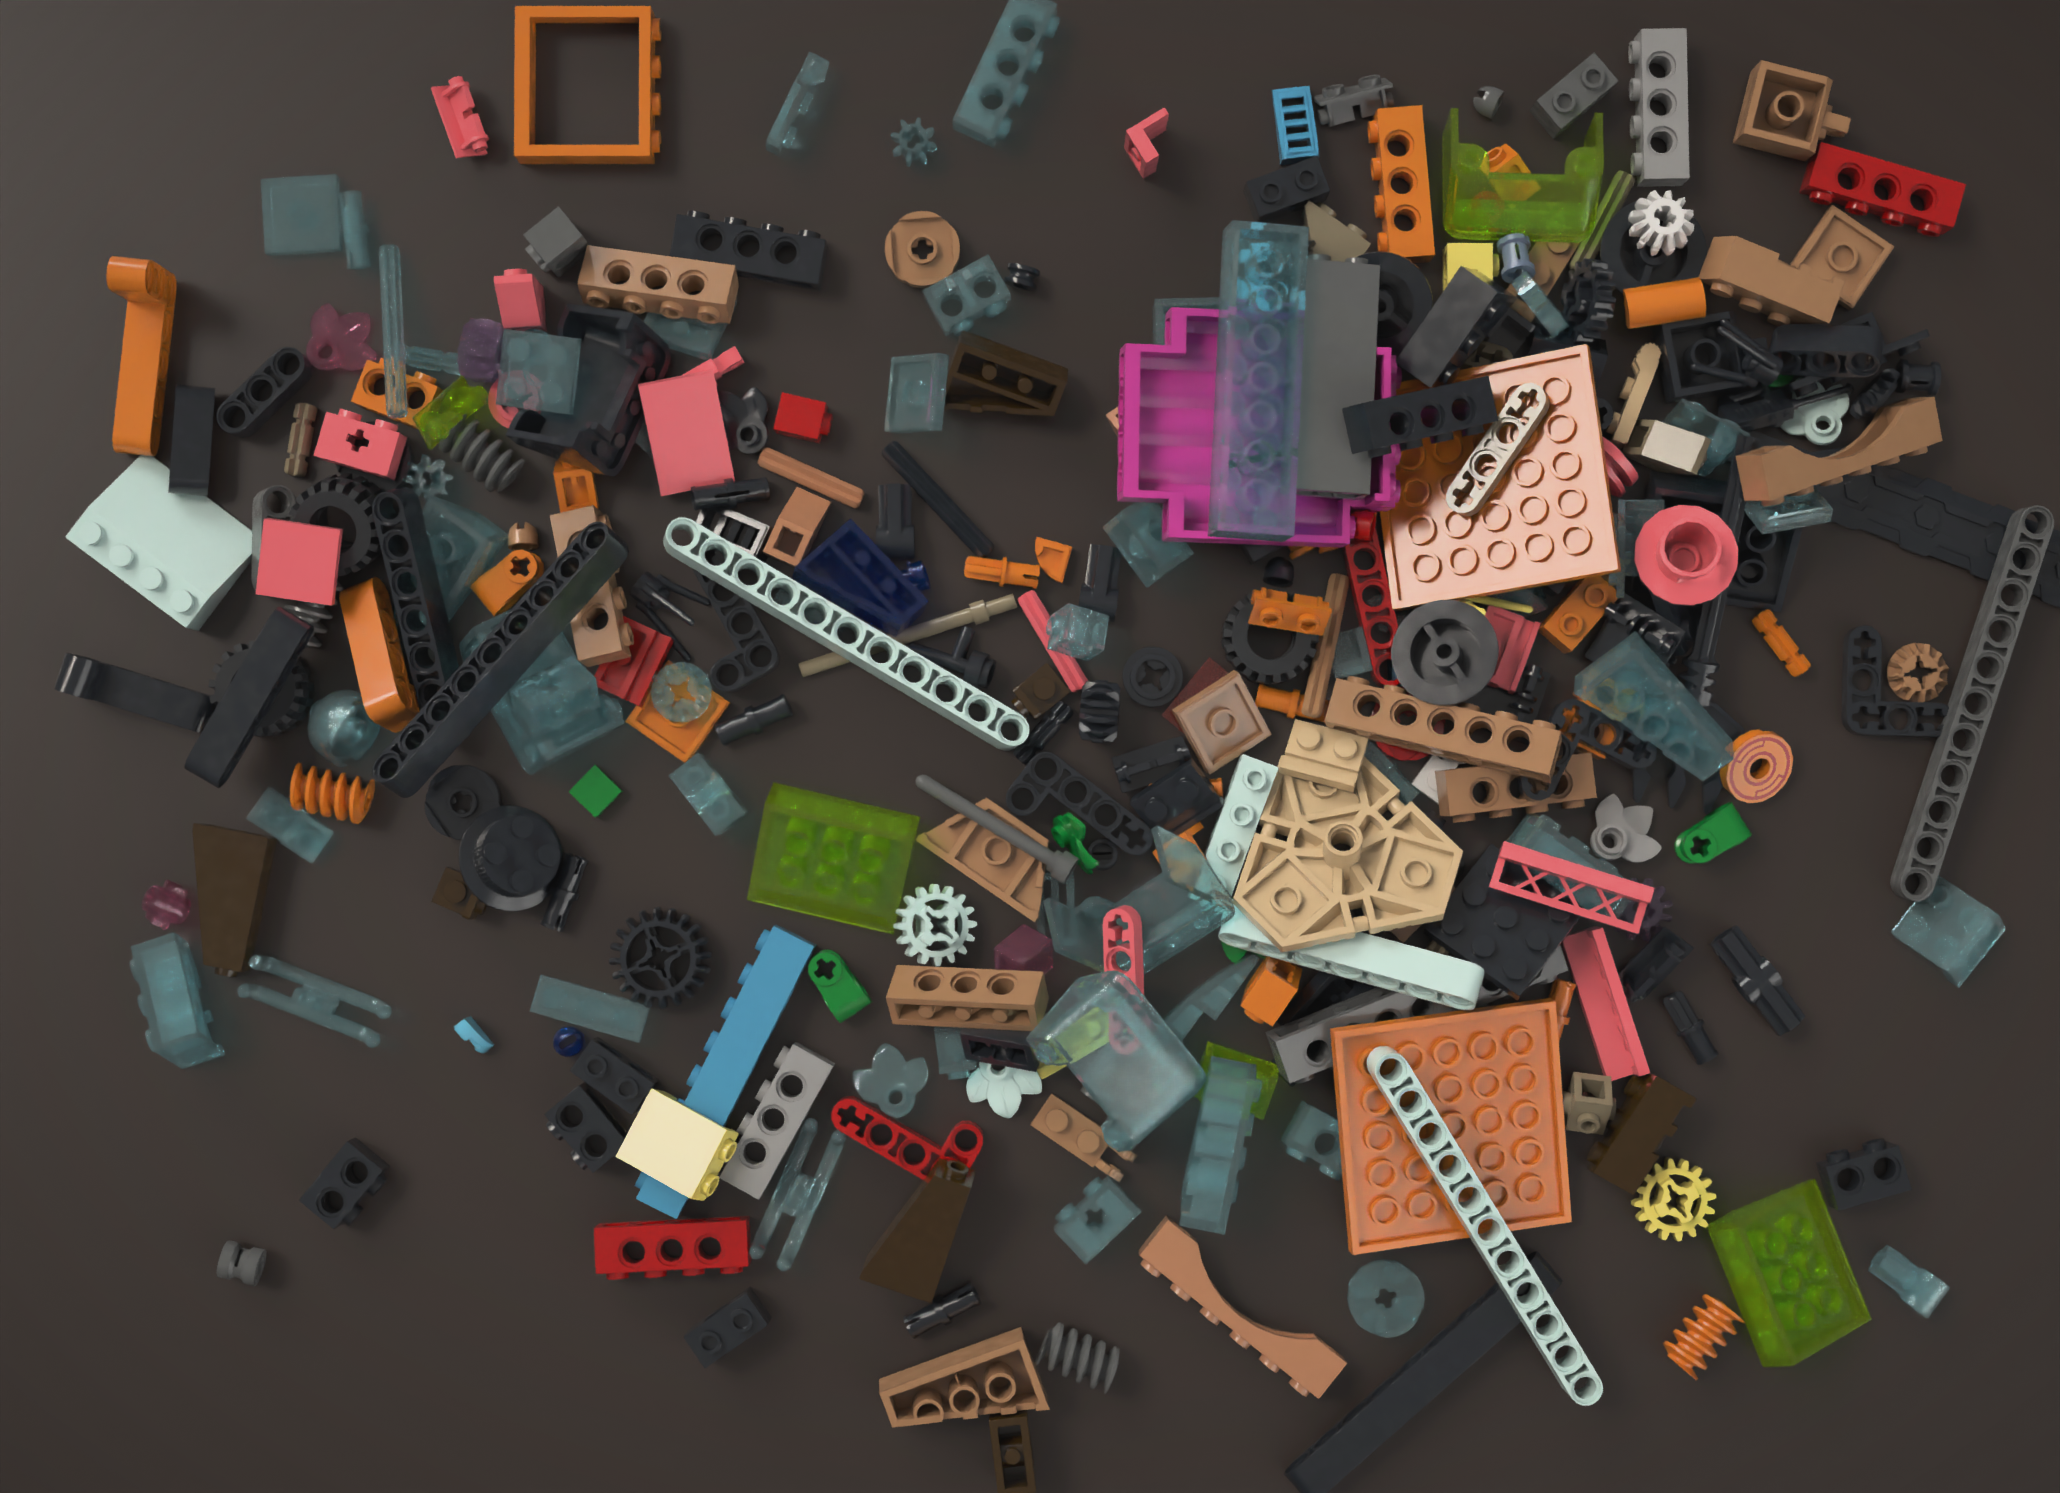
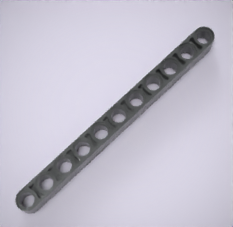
M2035 505L2018 509L2009 519L1948 703L1949 710L1947 716H1944L1942 721L1944 726L1941 735L1936 739L1891 875V889L1900 898L1922 901L1928 898L1934 890L2054 528L2053 514L2044 506ZM2028 514L2034 515L2038 521V528L2034 533L2029 532L2025 526V519ZM2017 550L2022 551L2026 557V564L2021 570L2013 563V555ZM2006 585L2014 592V600L2009 606L2001 599V591ZM1994 621L1999 623L2002 628V636L1997 642L1992 640L1989 635V627ZM1983 657L1990 663V672L1985 678L1980 676L1977 671V663ZM1971 693L1977 697L1979 702L1978 708L1973 714L1969 713L1965 707V700ZM1959 729L1966 734L1967 738L1965 746L1960 750L1953 743V736ZM1947 765L1951 766L1955 773L1954 780L1949 785H1945L1941 779V772ZM1938 801L1942 805L1943 814L1939 820L1934 822L1930 818L1929 808L1934 802ZM1926 837L1931 843V850L1928 855L1921 857L1917 851V844L1922 838ZM1915 873L1919 879V886L1913 893H1909L1905 887V880L1910 874Z

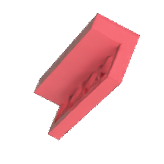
M1506 841L1502 843L1489 884V888L1635 934L1639 933L1647 904L1651 902L1655 889ZM1505 861L1521 865L1528 880L1515 887L1499 882ZM1528 868L1542 873L1532 877ZM1548 874L1559 878L1565 892L1554 898L1542 896L1535 881ZM1565 879L1579 885L1570 889ZM1528 884H1531L1535 893L1523 890L1521 888L1527 886ZM1584 886L1594 888L1602 904L1590 910L1581 908L1572 893ZM1602 891L1617 896L1607 901ZM1568 895L1572 905L1558 900ZM1621 898L1639 902L1633 923L1617 919L1609 904ZM1605 907L1609 916L1597 913L1596 911Z
M1593 926L1568 934L1561 943L1573 983L1577 984L1575 989L1603 1075L1611 1076V1081L1632 1074L1639 1077L1649 1074L1650 1070L1603 927Z

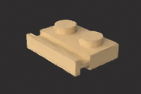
M1295 719L1284 759L1280 766V773L1354 792L1368 746V738Z

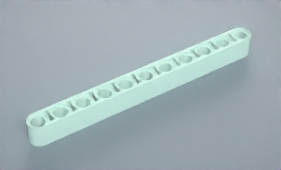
M680 517L672 520L668 525L663 538L664 547L671 556L994 747L1003 751H1010L1027 739L1029 734L1027 720L1021 714L697 522L686 517ZM676 530H684L690 534L692 542L687 546L677 545L673 541L671 534ZM710 549H716L723 554L725 562L719 566L711 565L705 558V552ZM742 569H750L756 573L758 582L754 585H745L739 580L738 572ZM776 588L785 589L790 595V603L786 605L777 604L771 597V591ZM807 608L818 609L823 615V622L820 624L809 623L804 616V610ZM848 627L852 629L856 636L855 642L846 644L840 641L837 636L838 628ZM874 646L883 647L888 653V661L886 663L875 662L870 655V649ZM907 665L916 667L921 675L920 681L912 683L906 680L903 675V668ZM944 684L952 690L953 699L951 702H943L937 697V685ZM970 704H978L983 707L985 711L984 721L978 722L970 717L968 711ZM1003 723H1010L1016 727L1018 736L1015 741H1010L1003 737L1001 733Z
M1379 1046L1373 1049L1367 1058V1068L1370 1075L1560 1386L1577 1404L1589 1406L1596 1403L1603 1393V1384L1410 1065L1402 1055L1389 1046ZM1394 1058L1396 1061L1394 1070L1387 1075H1381V1064L1386 1059ZM1407 1091H1414V1101L1409 1106L1401 1107V1096ZM1427 1123H1434L1433 1134L1428 1138L1420 1139L1419 1132L1421 1127ZM1447 1155H1453L1454 1162L1452 1166L1447 1170H1439L1441 1159ZM1473 1187L1471 1198L1468 1201L1459 1202L1460 1192L1464 1188ZM1492 1219L1490 1230L1486 1233L1478 1234L1480 1223L1483 1220ZM1502 1252H1512L1511 1258L1506 1264L1497 1265V1259ZM1530 1282L1529 1292L1526 1295L1517 1296L1519 1286ZM1544 1314H1550L1548 1323L1541 1328H1536L1538 1318ZM1569 1345L1567 1354L1560 1359H1555L1557 1350L1562 1346ZM1582 1377H1588L1587 1383L1583 1388L1574 1390L1577 1380Z

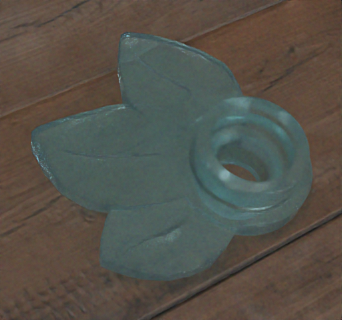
M887 1043L882 1044L876 1051L872 1062V1069H861L853 1072V1083L862 1099L870 1103L879 1104L880 1109L886 1115L893 1118L904 1117L912 1111L916 1102L915 1094L926 1085L928 1079V1068L923 1057L912 1059L906 1063L899 1050ZM894 1092H901L903 1095L902 1101L898 1104L890 1103V1096Z

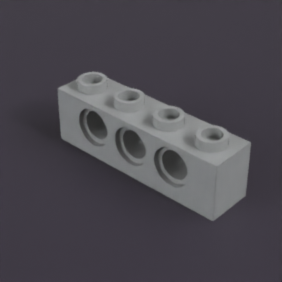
M1687 28L1641 29L1634 38V41H1630L1628 50L1629 63L1635 65V78H1631L1629 84L1630 101H1635V115H1632L1630 119V137L1636 138V153L1631 155V175L1637 176V187L1682 186L1690 178ZM1656 63L1661 65L1665 70V77H1654L1650 73L1649 64ZM1657 100L1663 103L1666 108V115L1659 116L1654 114L1650 109V101ZM1657 137L1662 139L1666 144L1667 151L1665 153L1654 151L1650 144L1651 138Z
M795 1042L791 1049L784 1046L773 1065L779 1070L772 1082L765 1079L755 1099L761 1103L755 1114L752 1115L747 1112L736 1132L741 1134L742 1137L737 1144L732 1158L728 1162H724L722 1166L724 1169L719 1178L759 1200L835 1063L798 1042ZM795 1075L801 1079L803 1089L800 1094L790 1095L784 1090L783 1079L786 1076ZM771 1108L780 1110L784 1115L783 1126L779 1128L768 1126L764 1119L766 1110ZM748 1143H761L766 1150L765 1158L761 1161L751 1160L746 1154Z

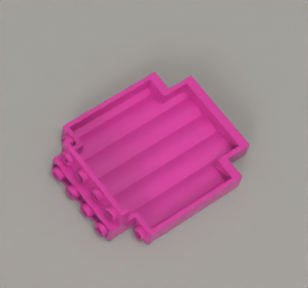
M1171 307L1165 314V345L1125 343L1120 349L1118 502L1163 503L1162 541L1342 548L1350 544V539H1353L1355 535L1356 522L1355 517L1350 516V510L1387 512L1395 507V502L1399 501L1401 485L1400 481L1395 478V465L1399 464L1401 458L1399 444L1391 445V454L1372 458L1370 495L1362 500L1285 495L1286 456L1236 467L1232 471L1226 468L1225 463L1229 459L1232 461L1280 450L1288 445L1294 313ZM1376 347L1374 400L1396 396V389H1399L1401 386L1402 371L1397 366L1396 355H1391L1392 348Z

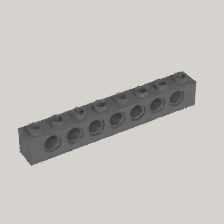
M1561 946L1557 948L1529 986L1551 983L1558 978V974L1568 971ZM1489 981L1481 985L1475 1008L1487 1007L1489 1002L1499 998L1508 999L1513 997ZM1376 987L1265 1033L1279 1073L1289 1083H1304L1313 1079L1315 1073L1327 1068L1333 1069L1330 1028L1377 1022L1379 1016L1390 1011L1389 1020L1461 1009L1424 1000L1423 1007L1419 1011L1412 1012V1005L1419 998ZM1315 1040H1320L1319 1049L1313 1054H1307L1309 1044Z

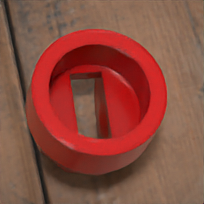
M1357 510L1350 515L1354 516L1356 521L1354 538L1370 542L1376 526L1377 512Z

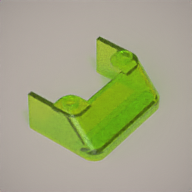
M1451 108L1443 132V226L1446 232L1454 238L1470 240H1499L1513 233H1523L1525 236L1530 237V241L1578 243L1586 240L1591 235L1596 224L1604 169L1603 113L1595 112L1584 139V147L1576 148L1569 153L1564 165V174L1489 172V157L1482 147L1476 144L1459 143L1458 108Z

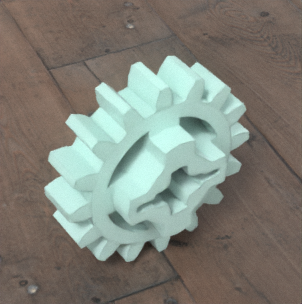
M930 884L929 893L923 887L915 888L917 898L905 895L903 899L908 905L907 908L896 909V913L903 917L902 922L893 924L894 929L902 930L903 935L896 940L897 944L909 945L904 953L906 956L912 957L918 953L917 963L926 964L929 957L932 966H941L942 957L947 963H954V952L963 955L967 953L966 948L963 946L964 941L975 940V937L968 933V929L977 926V922L968 920L967 916L974 911V908L962 906L966 898L964 894L952 897L953 887L945 886L941 893L938 884ZM936 899L945 902L934 910L925 904L930 900ZM956 917H957V920H958V929H957V932L955 931V918H956ZM913 918L916 919V932H915V933H913V928H912ZM930 918L940 919L937 923L940 932L930 931L933 928ZM934 941H939L946 946L935 951L926 949Z

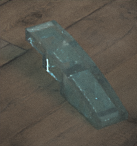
M1250 953L1236 963H1232L1218 971L1187 994L1155 1025L1145 1038L1142 1047L1135 1050L1133 1055L1147 1065L1168 1034L1182 1042L1203 1012L1216 1021L1259 961V958Z

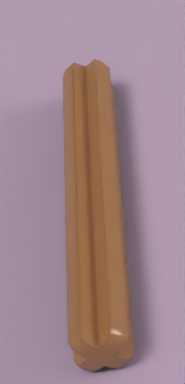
M1333 573L1328 580L1324 601L1329 602V608L1332 609V613L1323 636H1319V642L1315 646L1317 651L1314 658H1312L1301 710L1303 715L1312 718H1320L1323 713L1350 582L1349 577L1343 574Z

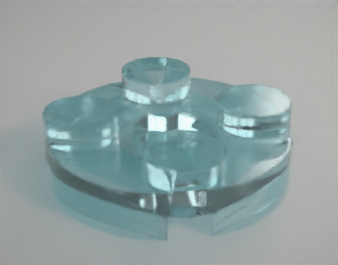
M1380 1259L1367 1263L1350 1279L1348 1285L1347 1302L1350 1313L1356 1323L1364 1330L1385 1338L1396 1337L1409 1331L1418 1321L1417 1318L1421 1314L1425 1301L1424 1290L1418 1277L1401 1262ZM1383 1288H1386L1388 1292L1394 1291L1396 1293V1297L1391 1299L1392 1306L1389 1308H1385L1382 1303L1376 1305L1375 1298L1380 1296L1379 1291Z

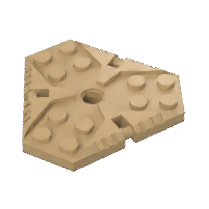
M1281 755L1277 766L1279 767L1260 817L1262 830L1260 834L1255 833L1233 897V904L1281 952L1312 947L1316 944H1326L1331 941L1336 942L1341 939L1355 938V933L1367 930L1369 934H1375L1380 931L1405 928L1409 925L1414 926L1443 920L1462 859L1463 850L1412 801L1407 805L1402 803L1398 799L1400 797V790L1365 756L1359 776L1357 777L1354 792H1349L1281 774L1280 766L1284 759V755ZM1387 810L1394 815L1388 821L1382 816ZM1276 833L1288 836L1287 841L1276 839ZM1343 843L1349 845L1351 849L1339 851L1333 846ZM1362 908L1364 915L1352 918L1350 910Z

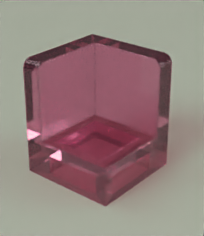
M1025 924L1021 925L994 948L995 969L1047 973L1053 967L1052 939Z

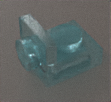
M935 1026L934 1033L939 1074L948 1073V1080L970 1077V1070L977 1069L978 1065L977 1061L965 1058L959 1034L962 1028Z

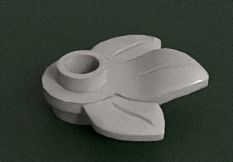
M1611 794L1599 803L1595 812L1597 827L1592 832L1590 838L1591 848L1598 857L1604 860H1616L1622 857L1632 863H1641L1653 858L1662 849L1661 845L1646 835L1652 822L1653 808L1638 805L1623 808L1622 803L1615 794ZM1603 837H1611L1614 841V848L1606 847L1603 844Z

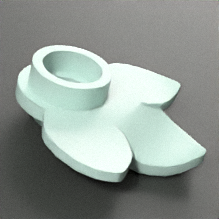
M1800 376V377H1798V378L1796 379V381H1797V380H1800V379H1802V378H1805V377H1804V376ZM1817 382L1818 390L1799 398L1796 397L1795 392H1792V399H1801L1843 386L1841 384L1834 385L1825 391L1823 386ZM1848 394L1800 406L1797 410H1794L1793 419L1784 421V424L1780 427L1790 435H1805L1814 444H1831L1841 434V418L1849 408ZM1826 421L1830 427L1826 430H1820L1817 428L1816 423Z
M979 1062V1068L968 1077L966 1089L970 1102H980L987 1099L995 1113L1004 1118H1011L1019 1108L1021 1094L1041 1093L1042 1082L1037 1071L1033 1072L1006 1066L1004 1069L997 1071L991 1067V1064Z

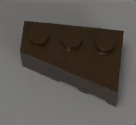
M962 330L937 395L934 411L958 409L970 410V412L974 413L1006 411V414L1054 416L1067 384L1068 368Z
M1651 1073L1640 1077L1633 1075L1624 1089V1094L1627 1096L1620 1109L1616 1107L1614 1120H1608L1606 1125L1608 1131L1602 1142L1596 1141L1587 1156V1161L1590 1162L1587 1167L1588 1170L1632 1195L1635 1194L1659 1158V1155L1656 1153L1666 1135L1672 1138L1678 1129L1674 1121L1682 1107L1686 1105L1692 1108L1697 1100L1692 1095Z

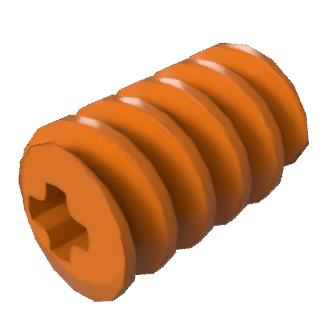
M298 762L290 782V804L293 810L300 811L305 806L307 813L315 814L320 809L321 815L328 818L335 812L337 820L344 821L350 816L353 824H360L371 807L375 792V781L371 779L365 789L362 788L361 776H356L352 784L348 785L347 773L342 772L335 782L332 780V770L330 769L325 771L322 778H318L317 766H312L307 775L303 774V764Z
M1706 1294L1702 1296V1299L1707 1309L1698 1306L1692 1308L1698 1320L1694 1321L1686 1317L1682 1320L1688 1331L1673 1330L1678 1343L1674 1344L1666 1340L1663 1342V1346L1668 1353L1667 1356L1696 1381L1698 1377L1693 1367L1695 1366L1703 1370L1708 1368L1702 1356L1707 1355L1716 1358L1718 1355L1712 1346L1713 1343L1726 1347L1728 1343L1722 1333L1724 1331L1733 1335L1738 1333L1732 1323L1733 1320L1745 1323L1744 1320L1719 1299Z

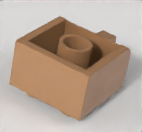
M1761 60L1750 72L1733 143L1807 161L1815 154L1818 140L1823 141L1826 135L1839 138L1844 137L1848 133L1851 118L1832 113L1833 106L1827 104L1833 82L1829 77Z

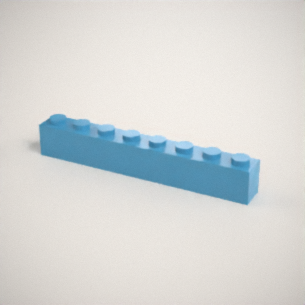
M774 925L771 932L767 929L763 930L754 948L760 951L754 965L747 963L737 982L743 985L737 999L731 996L728 999L720 1016L726 1019L720 1033L714 1030L711 1033L703 1051L709 1054L702 1067L697 1064L695 1065L686 1085L692 1088L686 1100L679 1098L678 1102L723 1127L726 1126L816 944L778 925ZM644 1172L640 1173L635 1187L640 1189L636 1197L637 1200L675 1219L681 1215L689 1199Z

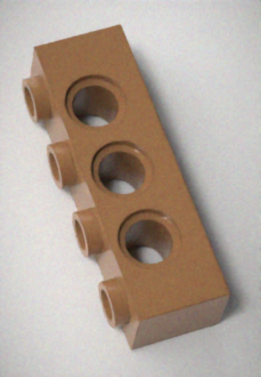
M587 245L577 283L583 303L592 307L603 309L607 307L620 308L635 314L644 312L656 313L671 319H679L681 317L699 319L707 324H716L718 322L730 324L739 288L735 265ZM619 281H627L624 284L616 285ZM656 286H664L663 288L658 290L652 289ZM693 291H701L696 295H689Z
M594 505L550 515L558 557L589 524L602 522L612 530L608 515H603ZM615 573L570 622L577 659L587 667L631 657L629 646L634 644V638L629 623H624L622 609H626L627 603L622 587H617ZM607 613V625L603 629L595 630V619L600 614Z
M1591 752L1572 754L1559 780L1557 791L1551 794L1550 797L1537 802L1528 801L1521 795L1518 798H1514L1509 790L1510 783L1514 778L1519 779L1518 775L1481 766L1435 771L1440 816H1452L1453 823L1476 820L1475 813L1489 811V818L1512 816V808L1525 807L1526 813L1549 811L1548 804L1562 802V809L1584 807V799L1597 798ZM1528 778V782L1532 785V793L1545 790L1546 786L1542 785L1541 781ZM1478 782L1482 783L1486 789V797L1481 803H1478L1473 797V788Z
M910 965L896 966L886 995L893 1024L1040 1032L1049 1000L1044 972Z

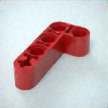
M855 1096L841 1098L835 1104L831 1113L832 1122L840 1132L922 1180L925 1179L940 1158L947 1161L957 1160L970 1168L979 1154L984 1140L981 1127L975 1122L967 1120L957 1123L952 1128L944 1144L940 1146ZM850 1105L857 1108L855 1115L865 1121L867 1114L873 1116L867 1124L864 1134L858 1131L862 1126L860 1122L852 1119L849 1123H845L842 1120L844 1114L839 1111L840 1108L847 1110ZM877 1124H885L891 1128L893 1137L887 1143H879L872 1137V1128ZM963 1129L971 1130L977 1136V1143L970 1149L961 1148L956 1142L957 1133ZM911 1143L920 1144L925 1150V1157L919 1162H911L905 1157L904 1148Z

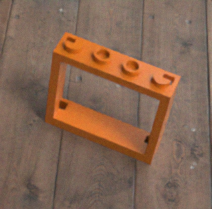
M515 6L514 156L520 164H655V153H660L661 132L660 130H655V116L661 115V94L655 93V78H661L662 72L661 56L655 55V41H661L662 32L660 30V18H655L651 6ZM536 23H639V145H535Z

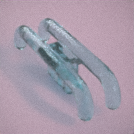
M254 955L250 958L249 966L253 970H261L277 975L303 987L296 988L292 997L259 985L244 983L238 988L240 997L268 1004L365 1042L370 1048L377 1047L380 1044L381 1036L379 1033L364 1025L335 1015V1011L341 1000L372 1012L380 1019H387L391 1016L392 1008L386 1002L271 957Z
M814 1118L805 1120L756 1236L749 1248L750 1257L760 1259L769 1244L782 1211L796 1217L777 1260V1267L780 1271H788L791 1268L846 1141V1134L839 1130L834 1131L814 1178L801 1173V1167L819 1126Z

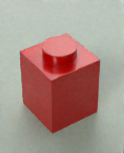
M782 392L773 429L776 434L820 444L822 435L828 436L830 433L833 414L827 413L829 407L826 402Z

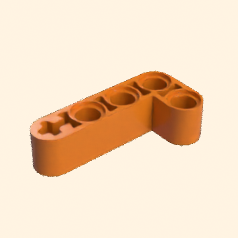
M373 577L340 591L339 598L365 711L374 723L394 733H398L409 724L420 709L414 685L409 683L388 591L378 577Z

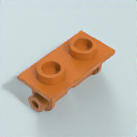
M1261 587V590H1253L1251 597L1253 608L1248 624L1323 636L1332 609L1329 608V602L1323 601V598L1319 596L1312 597L1294 594L1293 602L1287 601V592Z

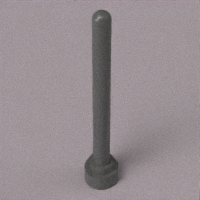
M919 775L916 778L915 783L919 789L1047 865L1046 870L1051 872L1050 877L1060 883L1065 884L1074 871L1079 858L1070 852L1051 851L927 775Z

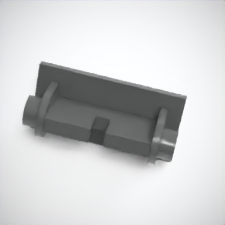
M1369 75L1358 79L1359 84L1344 88V84H1336L1323 88L1322 94L1313 96V100L1318 105L1324 107V109L1318 110L1320 124H1328L1331 127L1355 120L1352 107L1355 105H1359L1362 118L1374 115L1377 109L1393 107L1394 99L1391 91L1385 93V89L1392 88L1393 83L1386 78H1381L1380 75Z

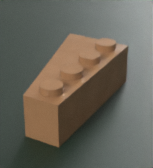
M1022 1327L879 1379V1394L892 1428L942 1422L943 1419L963 1417V1420L978 1418V1415L1016 1414L1017 1411L1050 1410L1046 1392Z

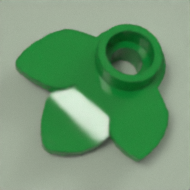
M1068 812L1063 816L1058 815L1053 818L1054 827L1051 828V833L1056 843L1062 848L1066 846L1071 854L1079 858L1077 864L1085 873L1093 874L1092 869L1098 866L1099 863L1082 845L1081 841L1085 839L1086 834L1085 825Z

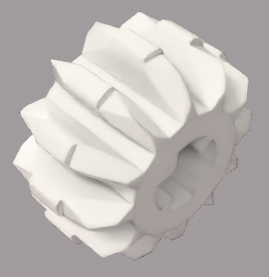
M1654 190L1649 193L1647 199L1639 198L1635 204L1636 210L1631 211L1628 217L1629 222L1633 224L1629 230V236L1640 237L1637 249L1643 248L1647 244L1651 246V256L1657 255L1660 248L1668 256L1674 252L1675 247L1681 249L1688 242L1687 236L1691 235L1694 231V224L1689 222L1694 214L1693 210L1682 209L1686 202L1685 197L1674 201L1672 200L1671 190L1666 191L1662 198ZM1660 220L1663 221V223H1662L1663 227L1659 225V224H1660Z

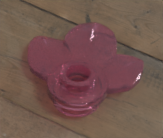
M329 303L324 304L314 313L310 322L313 337L309 340L306 347L307 358L314 367L320 370H332L339 366L348 371H357L364 368L367 359L371 361L376 359L377 353L370 346L364 344L370 332V315L362 312H353L339 317L334 307ZM324 346L332 347V354L328 358H322L320 355V351Z

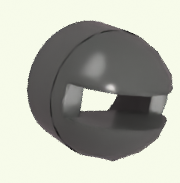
M1484 86L1477 91L1478 95L1482 98L1474 97L1473 106L1481 115L1493 119L1502 103L1505 91L1493 86Z

